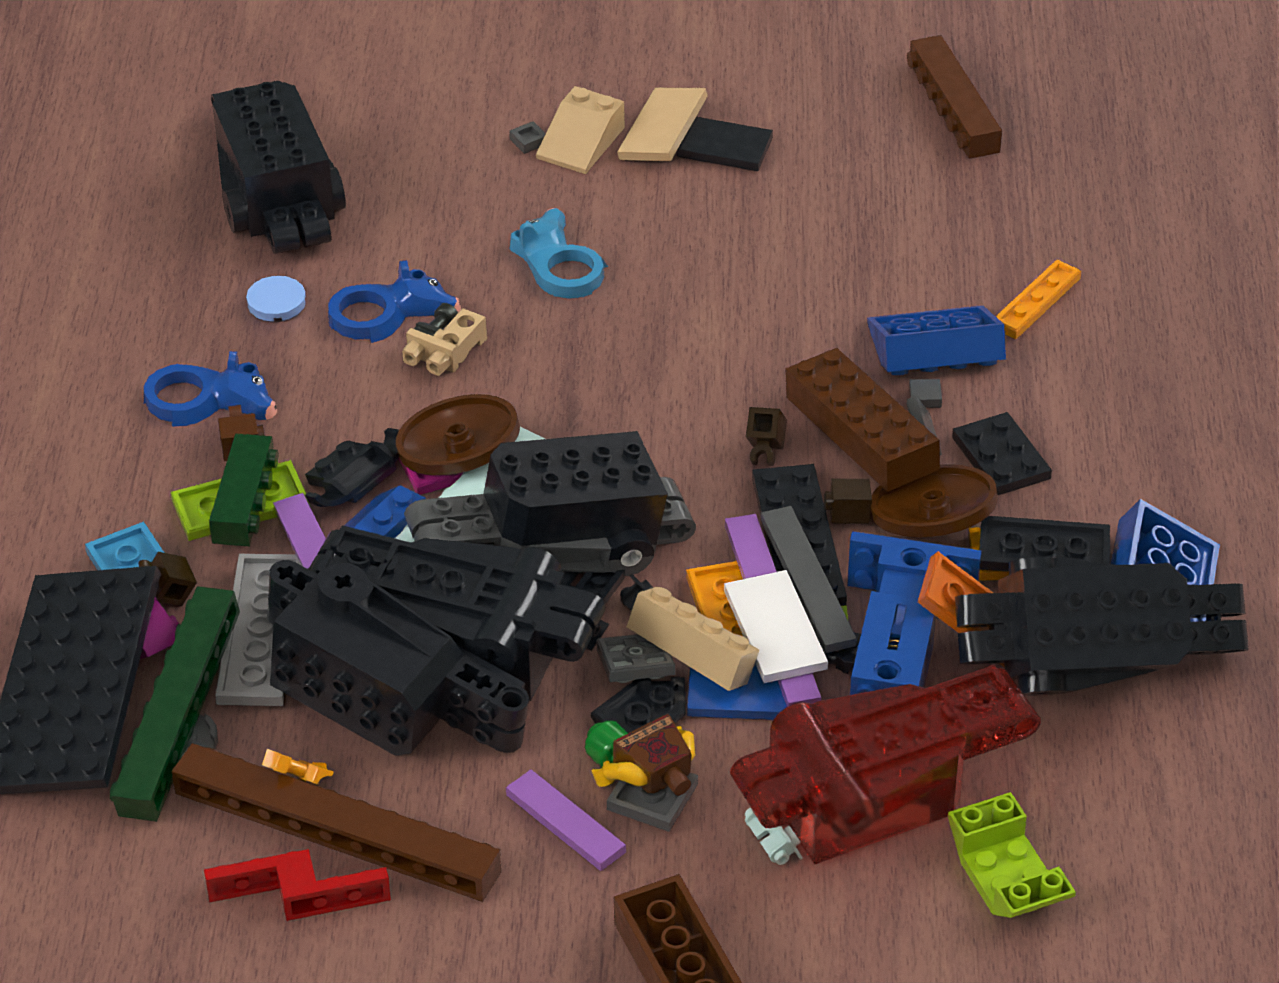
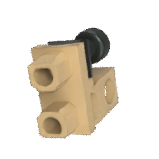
M441 303L434 311L435 319L430 324L418 322L414 329H409L406 333L407 345L402 351L404 363L414 366L422 360L426 362L427 370L437 376H440L445 370L454 373L459 368L458 363H462L465 360L469 351L476 344L481 346L487 339L485 316L464 308L458 313L452 305ZM467 320L473 321L474 324L467 327Z

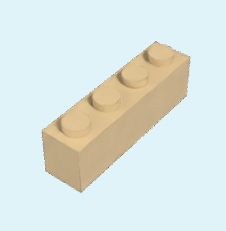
M654 587L637 594L627 628L728 691L748 684L759 653V649L749 644L748 639L731 633L723 628L722 623L705 617L697 612V608L693 605L683 603L671 596V592L665 588Z

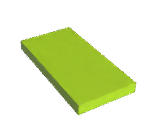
M291 460L278 463L277 468H272V486L270 490L265 492L266 507L264 512H259L260 522L278 517L273 502L300 493L306 495ZM221 479L171 492L173 505L188 541L211 535L209 519Z

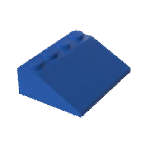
M983 305L867 317V324L881 366L892 375L908 374V370L920 369L922 372H934L940 366L962 369L966 368L968 363L978 362L982 366H991L997 364V360H1006L1004 323Z
M1140 499L1119 519L1111 564L1170 563L1187 579V585L1214 584L1220 544ZM1190 618V622L1206 621V618Z

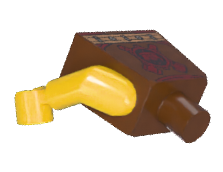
M666 714L614 740L613 763L607 760L603 763L601 769L591 770L597 786L604 787L612 784L615 780H621L638 787L640 786L647 793L651 794L667 786L676 796L684 794L691 786V781L687 776L691 773V761L695 757L694 734L691 731L682 730L681 726L676 727L670 715Z

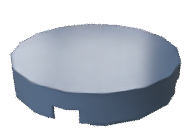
M287 276L263 278L255 282L248 289L246 296L250 313L256 318L274 322V318H281L282 321L293 318L304 309L306 303L303 285L296 279Z

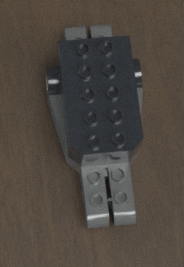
M638 431L501 443L490 455L483 494L418 500L411 503L404 512L405 520L414 541L430 538L518 549L535 547L548 551L556 557L561 564L562 571L616 573L617 570H625V576L634 575L644 570L652 562L656 545L683 542L689 539L696 531V524L675 481L669 477L659 476Z

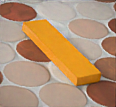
M1060 260L1053 262L996 315L1004 323L1005 335L1013 339H1017L1081 279L1082 271Z

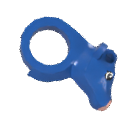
M404 260L399 261L398 279L394 284L354 285L345 287L334 294L328 303V320L331 329H334L342 336L353 339H370L371 343L391 336L402 325L406 317L434 316V311L441 303L452 305L459 313L461 305L458 298L445 292L436 278L427 276L420 269L409 271L408 262ZM358 302L375 303L384 309L383 314L369 321H353L341 314L345 308Z
M237 351L229 352L227 369L223 372L193 365L174 364L157 370L148 377L144 384V404H146L149 412L161 420L172 422V427L198 423L211 416L217 410H229L228 406L241 405L242 413H255V418L258 420L271 419L277 413L276 402L268 395L264 379L259 374L257 365L250 362L239 364ZM174 383H190L202 390L196 398L185 403L172 404L164 402L157 397L163 388Z

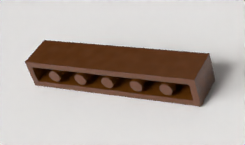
M942 35L911 40L910 52L907 53L908 66L915 71L919 84H923L927 96L929 100H933L939 116H943L948 131L952 132L956 137L958 147L964 150L969 159L1000 153L1002 129Z

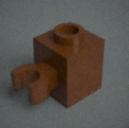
M241 405L228 406L230 417L218 418L224 461L228 459L235 433L265 436L263 425H257L255 413L242 415Z

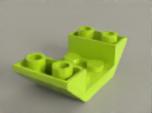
M1011 792L948 812V819L961 865L992 915L1013 918L1075 897L1076 891L1061 868L1056 867L1047 870L1025 836L1027 816Z

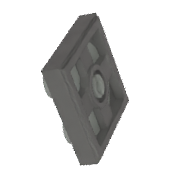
M638 634L597 639V651L610 682L627 683L635 679H661L664 676L675 675V663L672 656Z

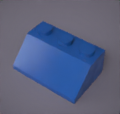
M399 485L377 495L344 526L396 538L407 525L404 516L406 508L411 503L423 500L425 497Z

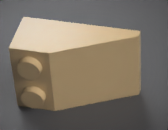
M574 86L562 100L536 153V159L586 174L625 128L624 101Z

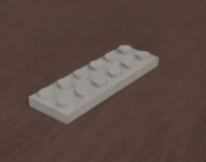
M239 554L233 591L236 595L240 614L221 659L215 695L217 705H284L285 693L270 685L273 624L267 618L269 571L274 563L282 560H290L301 565L295 554Z

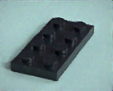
M988 516L981 521L980 570L1009 572V561L1030 557H1067L1110 564V525Z

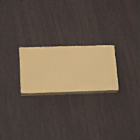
M654 88L617 151L619 160L671 161L708 97L706 88Z

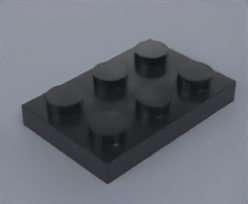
M1008 412L953 428V440L974 468L986 472L994 479L997 495L1051 479V468Z

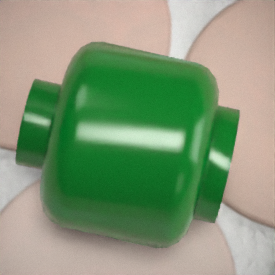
M615 721L597 723L587 733L585 741L586 753L600 768L603 767V763L607 760L613 763V741L628 734V732Z

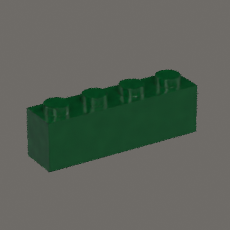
M235 433L209 519L212 544L250 547L253 534H258L260 526L259 512H264L265 492L271 489L272 468H277L279 452L273 447L272 436Z

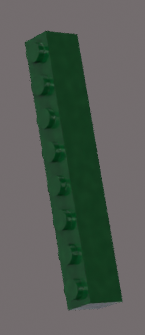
M197 586L192 599H188L182 624H178L175 630L173 646L165 654L164 668L161 675H157L155 678L152 697L144 705L141 724L133 732L132 746L129 753L125 754L122 759L118 780L114 781L111 785L110 800L114 803L118 817L157 822L173 783L172 770L186 750L240 614L233 590Z

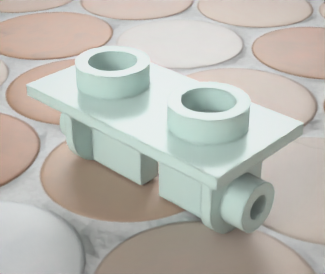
M758 794L757 797L762 804L757 808L750 807L746 810V824L751 828L758 840L770 833L760 843L772 862L778 865L785 864L789 860V855L794 852L801 860L803 857L796 848L801 843L790 826L783 829L779 822L785 818L775 803L771 802L767 805L761 795Z

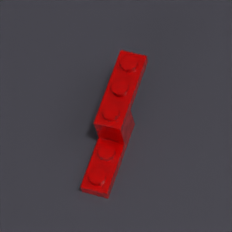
M309 849L204 869L209 903L279 889L286 921L391 900L389 876L386 867L374 870L369 869L343 876H333L316 881Z

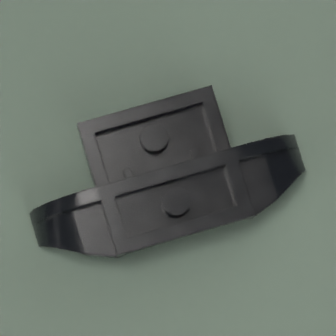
M387 428L384 431V443L371 441L369 444L344 441L338 444L336 450L326 458L317 461L315 467L305 474L309 485L324 487L325 493L322 496L311 492L304 495L308 502L317 507L341 505L345 502L356 503L397 469L395 463L399 455L396 448V436L399 429Z

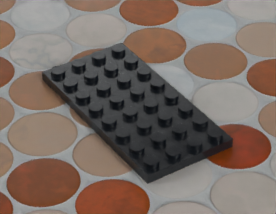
M157 566L35 575L0 699V794L108 788L161 576Z

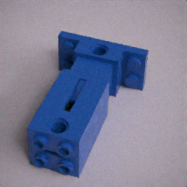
M852 531L849 547L847 586L876 591H871L852 670L849 723L915 733L933 650L936 618L939 619L917 602L930 557L939 551L979 581L981 550Z

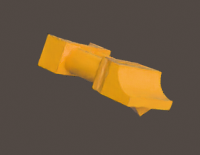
M267 749L262 762L263 766L284 774L291 773L294 774L293 776L318 784L320 779L325 776H333L334 771L327 769L326 763H309L300 759L297 761Z

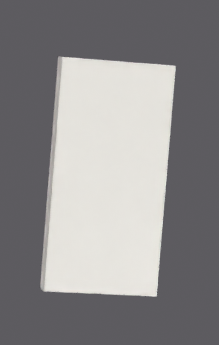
M787 570L724 583V593L743 636L748 639L749 644L759 649L755 664L763 683L828 669V660Z

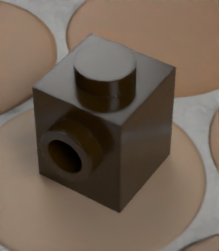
M831 478L830 491H825L824 509L830 510L831 523L869 524L872 504L870 480Z

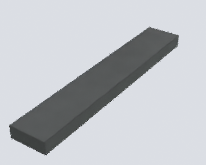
M792 506L761 512V522L784 570H787L824 652L829 653L855 647L857 638Z

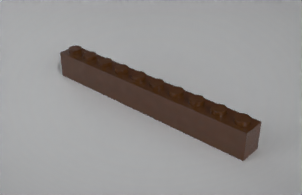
M192 743L172 770L174 790L177 795L481 902L485 900L501 874L500 849L494 848L490 844L465 838L458 833L439 829L424 821H416L402 816L395 811H387L370 805L363 800H356L338 794L334 790L309 784L302 779L283 775L273 769L257 766L242 758L231 757L217 752L210 747L205 748Z

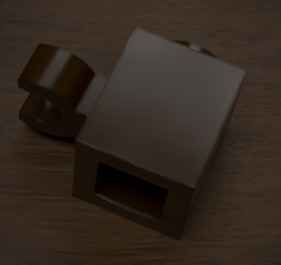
M749 407L746 438L754 447L750 453V460L753 465L758 464V457L761 454H767V464L773 466L775 454L772 449L784 448L787 419L780 409Z
M157 552L152 562L148 560H140L138 562L139 567H158L161 573L156 592L158 602L183 606L197 584L186 557Z

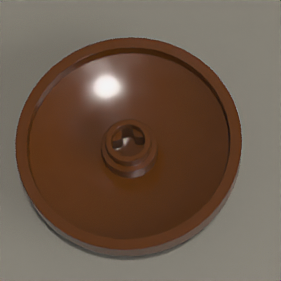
M485 394L462 395L436 402L410 417L402 425L396 436V448L401 462L414 472L425 475L458 474L488 464L490 455L501 443L516 441L520 431V424L515 408L503 398Z
M942 464L940 465V470L887 492L879 485L871 495V514L877 526L892 534L907 537L947 535L978 524L994 511L998 502L996 483L989 474L977 468L964 465Z

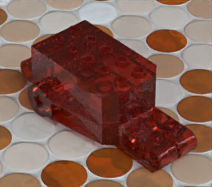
M991 665L928 688L907 684L822 700L812 704L801 702L788 706L777 714L771 723L770 747L738 759L731 767L730 775L764 828L771 829L788 823L815 865L948 817V812L956 809L961 796L964 760L1030 737L1040 727L1041 717L1022 694V691L1005 669Z

